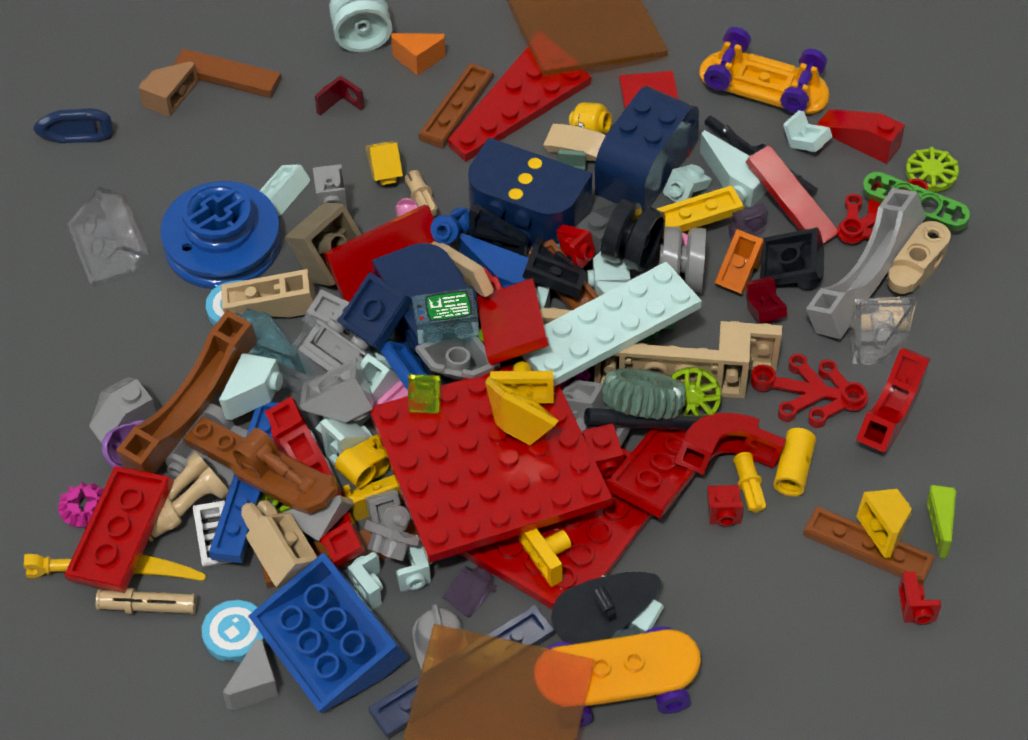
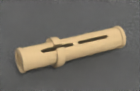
M127 588L125 593L98 589L96 593L97 610H122L126 614H133L134 611L189 613L194 615L197 606L196 594L136 592L135 588ZM117 600H131V601H142V602H126V601L121 602V601H117ZM151 601L176 602V604L151 603Z

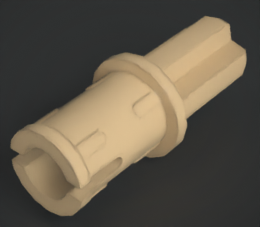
M410 171L409 174L412 181L407 174L404 181L411 191V199L416 202L418 207L424 204L429 205L432 216H436L438 207L432 197V189L425 184L420 171Z

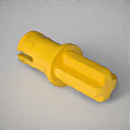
M749 452L739 453L733 459L739 477L737 485L743 491L748 510L752 511V513H758L766 508V502L761 489L762 478L757 475L753 455Z

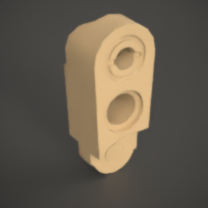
M927 221L917 227L893 260L892 267L888 271V286L893 292L898 294L913 292L917 286L921 287L946 257L951 239L950 231L944 224L936 221ZM932 233H936L938 238L932 239L930 236Z

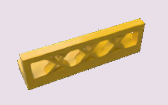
M731 185L656 209L665 213V226L680 227L682 232L691 228H697L743 213L744 205Z

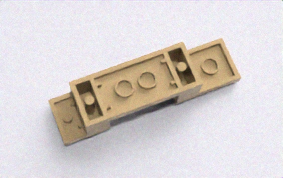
M541 308L544 324L572 310ZM721 321L718 350L656 346L644 343L633 344L597 363L594 367V382L603 383L607 373L619 368H641L671 376L681 368L699 367L707 370L717 379L722 397L745 398L748 370H753L754 367L762 364L771 366L774 371L777 370L782 325ZM690 373V382H697L698 373ZM685 374L678 376L676 379L685 383ZM702 375L701 385L712 383ZM715 388L706 390L705 395L716 394Z

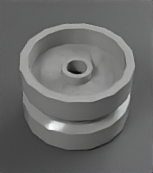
M665 226L664 244H661L659 265L667 262L678 275L685 273V283L694 292L702 293L706 228H691L688 231L686 246L682 245V230L680 227Z

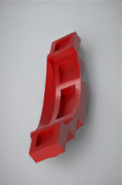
M292 396L265 411L272 427V439L278 451L321 473L335 476L328 459L323 455L312 430L307 426L298 404ZM337 481V494L335 495V497L339 495L344 496L343 491ZM349 510L318 541L326 546L332 562L337 567L365 552L356 532L358 530Z

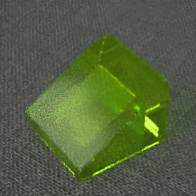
M408 375V410L410 412L439 413L442 395L440 376Z

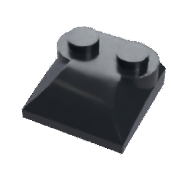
M818 227L762 238L764 239L761 256L760 279L773 277L775 285L796 283L802 289L813 288L822 281L824 277L825 252L822 235Z

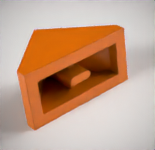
M391 33L393 57L416 75L421 74L446 57L445 34Z

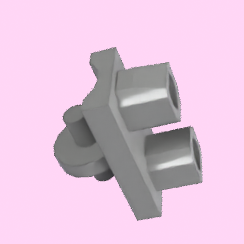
M392 505L383 514V525L366 520L364 529L372 532L367 549L403 561L408 544L417 547L420 539L418 536L404 532L410 523V515L407 509L400 505Z

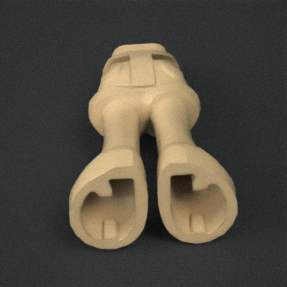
M194 452L188 458L186 467L173 481L172 488L152 530V537L156 538L180 525L182 522L181 516L201 497L207 494H213L220 499L227 497L229 490L197 452ZM195 481L186 492L173 501L184 488ZM151 536L149 537L150 542L154 540Z

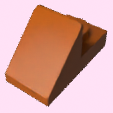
M736 229L714 283L743 295L745 284L749 282L754 268L759 269L764 239Z

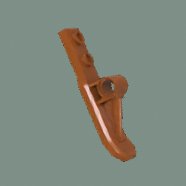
M202 417L183 438L186 445L232 469L240 481L297 511L310 514L326 507L337 494V480L335 476L321 473L278 451L271 437L259 428H253L244 438Z

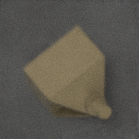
M324 202L284 238L302 268L308 269L313 284L333 286L335 280L324 252L362 234L344 204Z

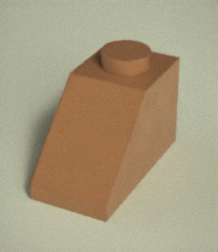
M189 61L153 70L141 82L138 88L142 106L171 117L199 82L195 63Z

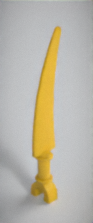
M24 554L23 566L26 569L27 578H38L43 574L49 575L51 572L66 571L71 559H51L49 556L44 558L37 554ZM141 555L133 573L179 577L197 581H204L206 579L204 573L195 569L147 555Z

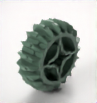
M619 368L611 370L606 374L602 387V401L610 408L624 412L626 415L630 414L636 417H645L646 419H669L681 414L682 407L685 405L686 390L685 386L678 379H672L671 376H666L662 373L652 372V370L647 371L641 368Z

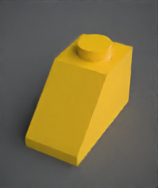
M389 141L365 146L373 180H380V184L385 185L396 183V177L403 176L397 142Z
M898 489L863 493L856 517L884 558L891 557L904 534L908 519L911 516L912 508Z

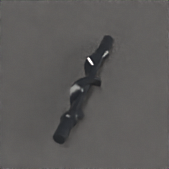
M711 115L705 120V125L718 133L720 138L727 139L731 146L747 155H753L766 147L763 143L758 146H751L735 134L729 125H724ZM790 170L808 194L814 197L818 188L803 179L801 175L795 174L794 171Z

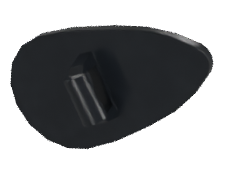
M624 572L596 578L570 587L558 596L553 605L551 620L554 631L563 642L575 644L610 639L647 610L661 588V580L658 575L652 573Z

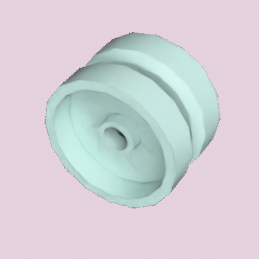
M331 0L329 9L335 40L341 47L348 51L366 52L382 46L389 39L392 33V22L388 12L387 0Z

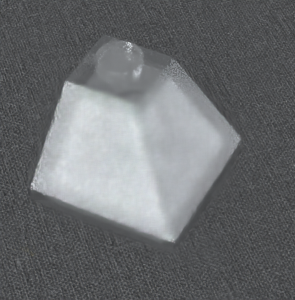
M916 297L855 299L848 333L852 364L872 365L883 363L908 339L916 307Z

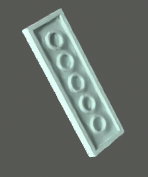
M664 262L545 324L549 346L521 356L530 364L533 371H553V384L556 386L701 308L702 300L667 262Z

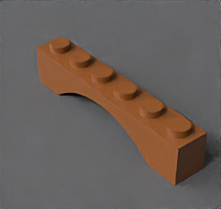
M226 310L209 332L196 363L179 389L154 415L136 425L116 449L124 468L156 473L232 375L242 353L248 354L257 343L251 322Z

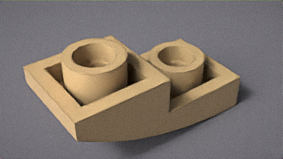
M553 124L543 146L547 152L558 153L560 149L586 152V160L596 161L599 148L606 135L582 127Z

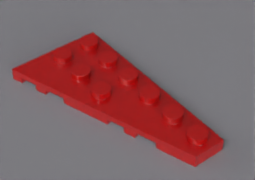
M539 33L450 136L448 146L467 162L477 156L488 137L501 141L591 85V76Z

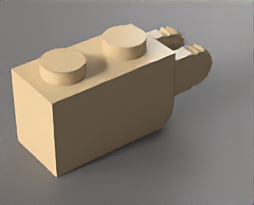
M268 500L260 501L258 505L253 503L242 505L241 516L249 529L245 536L276 588L284 586L317 558L291 513H278Z

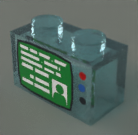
M472 288L411 296L418 344L436 343L442 340L463 339L479 335L478 313Z

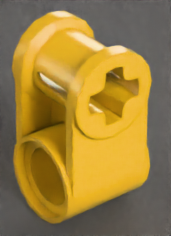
M378 435L371 436L354 447L347 448L336 459L335 469L357 488L366 486L369 482L388 472L389 462Z

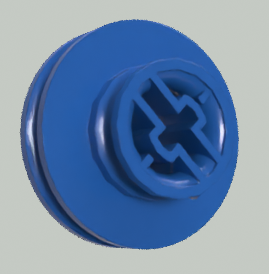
M210 182L184 192L168 207L161 222V239L169 266L180 278L202 288L214 289L219 284L228 281H244L260 277L274 263L281 247V232L275 206L261 191L239 182ZM189 247V251H183V249Z

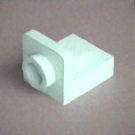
M372 552L367 556L358 557L352 565L348 566L351 584L373 610L382 605L380 591L383 590V587L376 576L380 572L379 556Z

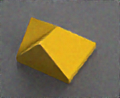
M490 377L486 379L485 384L495 424L507 434L531 445L558 422L553 415L538 403Z

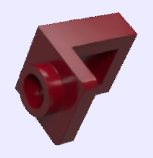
M766 277L745 284L747 309L759 323H772L779 318L788 316L787 305L776 294L773 277Z

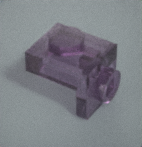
M463 566L442 599L464 616L471 618L488 591L495 592L498 586L491 581L493 576L480 566H477L475 569Z

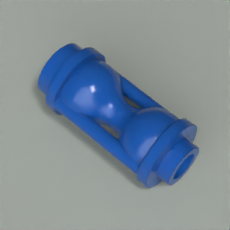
M459 207L451 211L449 215H441L435 218L431 224V234L435 241L440 244H450L457 239L460 233L468 235L470 210L465 207Z

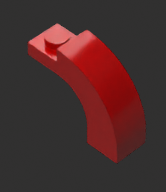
M904 347L900 348L885 387L876 404L866 413L856 441L884 453L892 446L917 399L931 358Z
M738 413L711 414L697 420L688 429L674 463L704 475L709 461L714 456L722 453L739 454L749 452L753 455V460L774 468L786 439L758 428L760 419Z

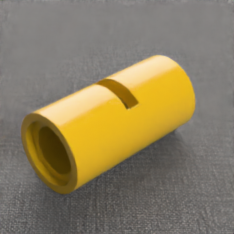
M791 428L785 435L786 442L781 451L773 486L783 495L799 496L805 490L816 444V436L804 428Z

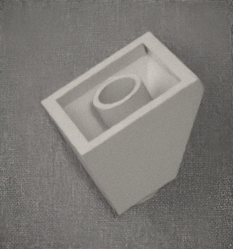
M357 358L352 359L304 383L300 399L302 410L345 423L352 419L358 421L368 416L370 410L373 409L374 398Z

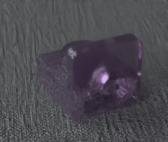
M764 203L732 213L731 226L728 227L731 240L736 229L752 235L766 229L768 210Z

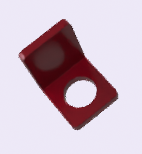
M341 75L315 95L317 114L322 115L342 98L359 110L364 109L362 89ZM348 89L354 92L357 100L350 95Z

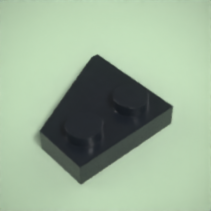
M476 203L472 204L469 213V236L527 257V234Z
M537 236L522 277L525 279L533 278L536 284H541L562 294L578 298L587 272L577 264L570 262L568 257L560 251H557L555 254L543 246L545 239Z

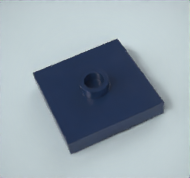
M369 272L337 322L381 351L413 299Z

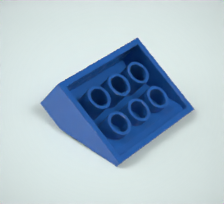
M324 552L248 615L320 713L383 680L409 658L340 568Z

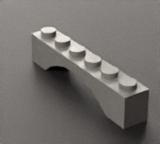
M892 188L878 207L870 239L856 265L839 282L829 287L820 288L807 306L806 311L816 334L838 339L843 337L892 267L895 257L926 218L918 192Z

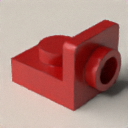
M564 224L556 230L560 249L566 256H570L572 262L580 268H583L596 256L591 231Z
M739 485L707 486L709 524H719L722 526L741 524L743 502L740 501Z
M903 572L898 592L904 623L915 622L916 624L923 625L936 621L941 609V601L938 599L924 600L923 584H918L916 572Z

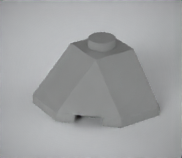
M471 328L437 340L425 342L416 346L415 349L431 371L455 380L481 377L490 371L500 368V363L489 364L485 345Z
M127 377L101 391L89 428L102 445L106 433L113 428L138 420H147L154 415L156 410L153 399L138 379Z

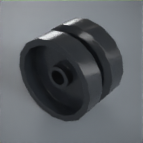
M628 198L622 199L617 204L607 223L601 243V257L615 264L624 260L626 268L638 273L644 272L652 262L660 245L666 222L665 213L652 207L646 208L642 212L640 203Z

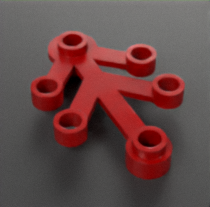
M914 178L907 181L928 190L927 183L921 179ZM877 181L875 185L871 184L872 190L881 188V182ZM858 194L847 195L844 205L847 210V218L837 227V230L840 232L837 235L838 238L847 244H857L863 239H870L873 230L870 227L875 224L880 203L868 199L867 216L858 219V212L861 210L863 199Z
M793 354L789 358L788 369L794 374H800L806 382L777 377L774 369L764 364L758 365L752 370L751 384L759 392H767L774 388L803 394L792 401H784L779 405L778 417L784 422L793 421L796 418L797 412L824 398L834 401L822 408L814 407L809 411L808 423L814 428L825 426L827 418L844 409L859 411L865 408L868 403L869 395L865 387L858 382H848L838 371L837 364L830 359L820 362L818 375L824 380H831L836 388L826 386L807 364V358L802 354ZM799 362V363H801L802 365L797 366V365H795V364H793V363ZM824 368H829L832 371H825ZM783 410H790L792 413H784ZM813 416H820L822 419H815Z

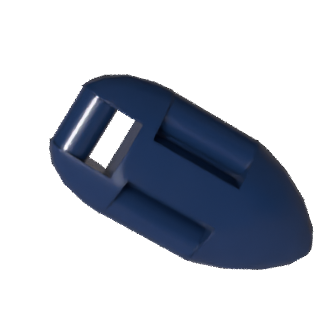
M93 108L58 110L42 117L33 127L34 132L43 139L62 144L101 142L109 139L114 133L110 115L102 110ZM96 121H100L101 129H97Z

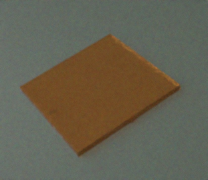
M507 0L520 27V32L524 35L543 76L668 56L669 50L641 0Z
M434 624L414 701L410 703L411 712L403 740H578L577 734L595 660Z

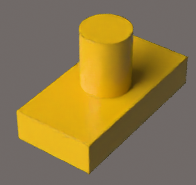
M517 362L513 366V371H490V378L536 403H554L553 371H532L530 364L527 362Z
M537 529L518 535L523 548L528 552L529 557L539 568L549 585L553 587L562 582V563L556 555L571 547V542L566 532L561 530L545 539Z

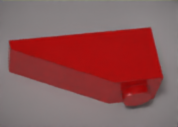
M829 109L816 124L818 126L830 127L833 139L885 164H888L901 148L905 124L881 113Z

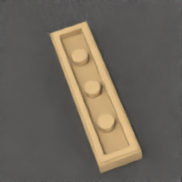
M437 241L431 243L448 253L455 266L461 272L468 287L472 286L483 297L493 293L494 289L481 265L447 244H440Z

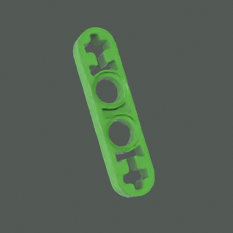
M871 172L864 179V194L870 200L881 204L887 196L886 190L889 191V186H893L892 188L915 191L918 192L921 204L931 200L938 205L934 212L928 213L924 211L925 221L942 223L951 231H961L969 224V209L961 202L882 172ZM877 181L881 182V188L873 191L871 184L875 185ZM943 206H946V213L944 212L942 218L940 215L942 214ZM960 212L961 218H958L956 222L952 221V215Z

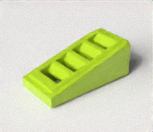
M931 485L927 497L928 512L939 557L946 558L952 542L956 490L951 487Z

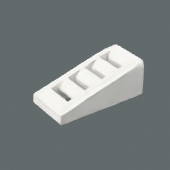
M224 501L193 506L202 568L232 563L211 560L210 557L207 558V552H209L211 545L206 546L205 541L213 540L215 533L205 535L203 533V530L217 528L219 521L202 524V520L220 517L225 504Z

